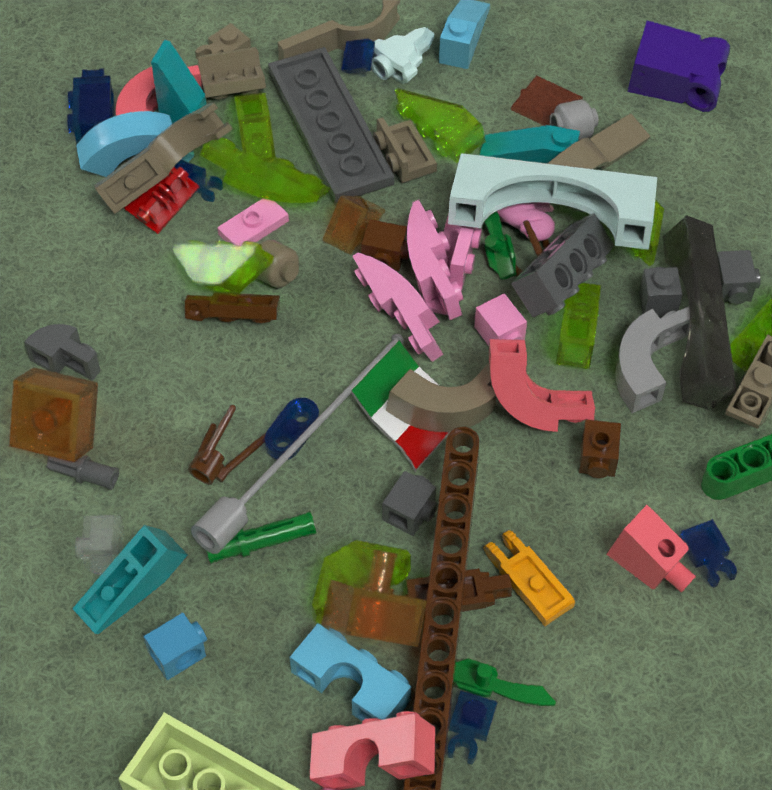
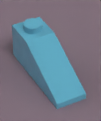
M475 0L459 1L448 16L440 37L439 63L464 69L469 68L490 9V3Z

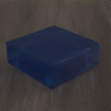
M369 38L346 41L341 70L348 74L370 71L375 42Z

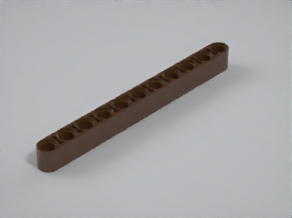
M468 427L453 429L448 434L446 440L413 712L418 713L421 718L440 728V732L435 736L436 770L434 774L429 776L406 778L404 790H442L479 464V437L474 430ZM460 446H466L471 450L461 453L455 449ZM461 478L466 480L467 483L457 486L452 484L451 481ZM457 511L461 512L464 516L459 519H451L447 514ZM448 545L460 548L458 552L453 554L446 553L442 549ZM449 579L453 580L456 585L450 589H444L438 583ZM445 614L449 615L453 620L448 624L440 625L433 619L438 615ZM435 650L445 651L449 655L443 661H434L429 657ZM430 687H439L445 692L438 699L428 698L424 694Z

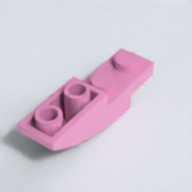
M417 200L412 204L407 225V245L411 264L424 301L428 302L438 298L449 320H452L462 315L459 301L463 300V295L457 282L450 283L448 279L451 275L447 267L449 262L446 251L450 250V246L444 232L437 233L436 228H438L432 211H425L420 201Z
M361 253L353 255L359 267L354 272L364 287L370 286L372 293L368 294V297L379 312L384 309L391 318L396 317L403 329L409 327L413 335L409 336L408 339L418 355L424 352L432 362L441 357L443 353L429 331L430 328L440 321L417 290L402 275L385 263Z

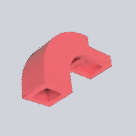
M198 65L188 67L202 89ZM152 67L134 76L124 86L117 99L116 116L138 111L154 112L158 108Z
M489 339V365L492 386L499 402L514 418L533 428L558 432L559 420H567L574 423L582 422L585 419L594 420L595 405L592 391L550 390L537 385L526 372L527 351L525 340Z

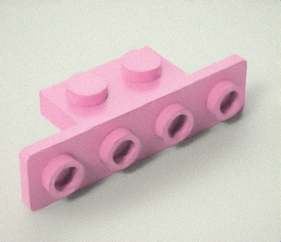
M447 217L443 232L450 246V250L446 251L449 262L447 267L451 275L448 279L450 283L456 281L462 293L466 274H472L475 255L472 254L473 248H479L482 229L448 224ZM438 298L426 302L434 313L447 315Z

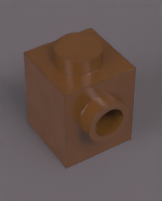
M369 219L361 243V254L373 257L395 271H400L403 260H409L410 258L407 245V226Z
M585 419L579 473L588 474L594 478L615 477L619 460L621 423Z

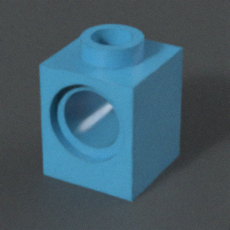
M184 613L179 614L144 636L147 651L166 680L206 657L204 642L207 641V637L198 622L190 623Z

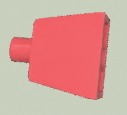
M648 505L624 528L606 554L651 589H655L665 578L682 593L696 577L679 562L689 550L688 545Z

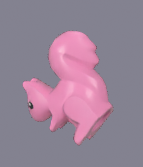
M522 203L498 210L502 222L518 228L527 238L529 237L523 225L525 220L530 222L538 241L550 238L555 231V223L552 217L545 213L553 212L554 208L550 205L551 203Z

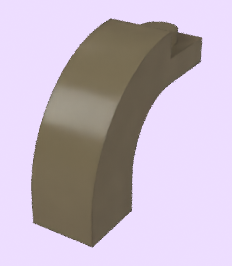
M488 363L471 382L458 387L436 385L410 369L390 390L386 411L406 424L428 431L451 432L457 427L469 428L474 426L493 412L497 400L491 382L490 365Z

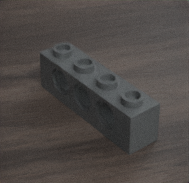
M595 213L570 224L511 284L532 317L545 312L550 316L565 306L563 302L565 299L570 298L580 290L579 284L587 281L594 275L593 269L607 261L606 255L613 249L614 244Z

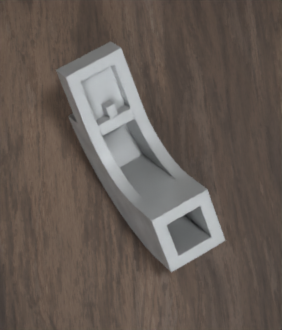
M690 307L679 311H670L662 318H659L655 311L651 309L634 320L626 330L619 349L615 375L619 393L631 413L662 401L666 381L653 364L651 355L658 349L692 334L696 315Z

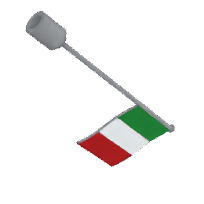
M392 335V341L239 500L234 497H221L191 527L192 536L202 548L210 553L218 554L248 522L247 510L244 504L350 394H352L370 421L402 451L414 472L420 468L450 432H434L419 429L404 423L386 411L390 390L410 369L426 380L438 385L418 366L403 346L404 339L402 335Z

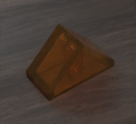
M340 196L323 241L351 255L363 240L369 219L378 221L385 213V209L360 196Z

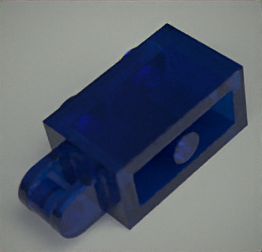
M99 68V70L82 69V77L73 78V91H68V106L70 110L72 109V114H67V126L69 133H74L76 144L93 127L114 117V92L111 76L105 75L104 68Z

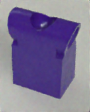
M647 20L627 92L681 104L686 102L694 109L709 112L716 107L721 90L720 76L727 66L730 45L723 38L708 37L701 39V36L698 34Z

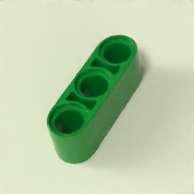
M772 434L712 457L707 463L701 482L702 490L706 496L711 499L722 500L772 481ZM715 476H720V477L724 478L725 480H720V479L716 478Z

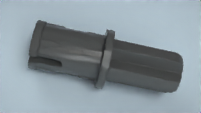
M54 450L47 459V468L50 471L73 477L78 483L86 481L112 490L119 477L118 468L91 461L90 457L86 455L80 458Z

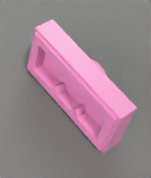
M267 195L217 227L218 235L239 254L287 223L289 216L280 205Z

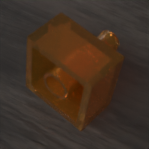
M34 367L13 380L9 446L76 462L93 449L98 382Z
M373 549L368 583L359 585L330 579L322 625L346 635L418 647L427 600L394 591L393 588H390L398 554Z

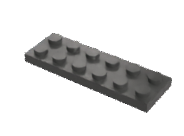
M325 47L268 63L269 74L335 203L394 185V175Z

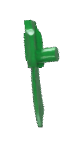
M496 211L484 221L490 233L485 239V250L489 266L498 273L501 280H506L516 275V255L511 236L503 235L501 220L498 211Z
M469 658L456 662L454 685L458 689L482 697H491L492 692L510 700L537 706L556 705V701L547 693L543 686L518 684L497 679L498 672L495 667Z

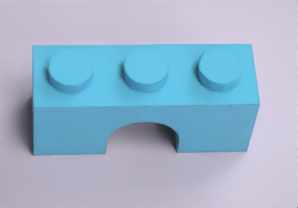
M317 623L290 656L291 672L320 693L337 678L346 677L355 680L361 688L352 699V715L361 721L369 718L383 720L396 717V714L402 712L411 701V686L401 673L396 670L388 671L379 665L377 659L365 649L357 650L348 644L346 638L336 629L329 628L328 630Z

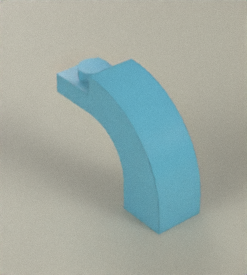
M138 111L117 115L99 123L88 131L76 145L80 168L107 177L122 161L139 154L161 132L172 125L170 115L159 112ZM194 151L188 153L180 161L189 162L194 157Z

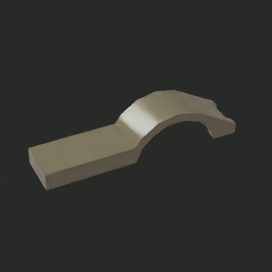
M382 0L383 9L381 15L368 24L346 26L331 20L278 42L279 60L323 47L326 48L327 52L335 49L344 51L365 50V46L375 40H384L400 20V15L397 13V6L400 0Z
M214 102L199 108L170 125L147 148L94 185L97 192L114 214L167 177L171 169L188 153L206 142L220 139L233 129L228 122L223 124L214 111L218 107Z
M630 113L595 136L583 138L575 142L547 164L594 170L601 167L604 170L646 143L651 136Z

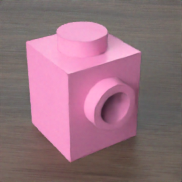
M505 293L476 307L474 328L488 346L489 339L525 340L527 321Z

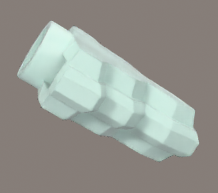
M423 27L415 29L405 36L394 35L386 40H375L365 46V51L369 55L371 68L375 75L382 80L392 77L402 84L409 82L417 74V67L422 63V54L430 48L434 39V33L428 28Z

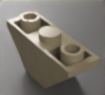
M768 334L725 413L757 429L765 422L772 409V336Z

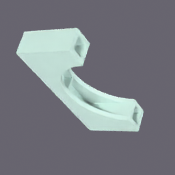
M461 153L450 194L448 224L481 228L484 221L491 214L502 208L522 203H554L570 206L589 214L595 213L597 218L612 232L615 246L649 250L654 219L657 177Z

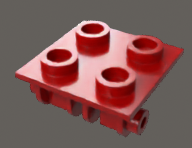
M173 167L167 177L123 209L156 234H159L200 186L188 178L189 174L183 168L179 167L176 169Z

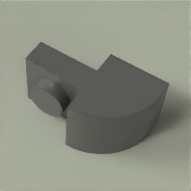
M66 324L48 325L32 333L24 342L30 361L55 375H58L66 366L93 381L101 372L96 351L88 344L81 343L78 330L73 326Z

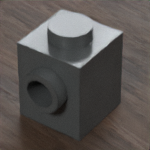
M750 250L717 252L712 274L718 302L741 304L746 301H752L755 288L760 287V271L758 268H754Z
M677 267L644 269L639 289L643 314L653 309L658 317L662 318L670 311L679 310L682 290Z
M404 471L382 503V520L414 536L423 521L429 522L438 508V503L435 502L436 486L432 485L423 476H414Z

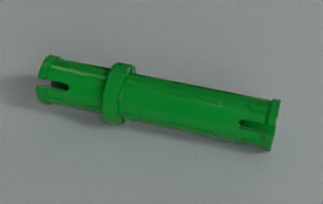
M311 511L247 530L242 528L218 554L207 551L210 564L239 555L247 557L250 556V552L317 534Z

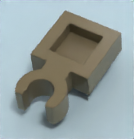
M230 23L208 37L209 45L198 47L195 53L197 59L200 55L250 48L251 41L249 37Z

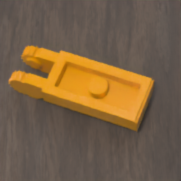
M508 530L502 534L505 546L514 555L510 559L493 542L483 547L485 554L494 566L499 569L500 574H509L512 588L544 626H547L574 607L575 600L530 546L526 547L513 531Z

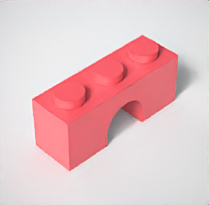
M404 711L397 713L396 717L383 720L369 718L363 720L362 724L353 726L333 725L327 731L312 733L310 780L323 788L337 790L365 786L367 765L377 754H379L378 767L399 780L434 774L435 727L421 718L418 713Z

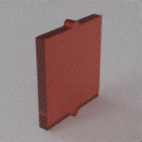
M536 75L528 87L521 90V95L511 106V110L546 126L550 125V115L554 113L558 104L583 100V97Z

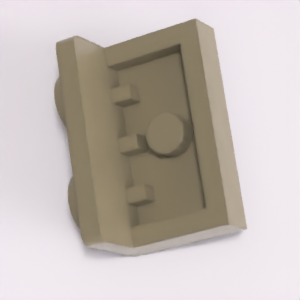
M256 47L197 57L202 89L206 98L223 99L228 97L229 94L238 92L254 94L259 89L266 88L265 76L260 66L259 52Z
M383 117L377 119V131L373 133V137L380 150L384 151L386 161L392 173L396 172L402 183L437 171V162L411 119L392 126H388Z

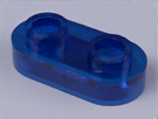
M308 398L291 400L269 427L265 434V447L267 453L272 458L278 460L319 417V409L314 401ZM299 417L307 418L304 422L297 421ZM306 441L288 458V460L297 455V453L300 451V449L303 447ZM282 442H285V443H288V444H289V445L286 446V447H278V446H277L279 443H282Z

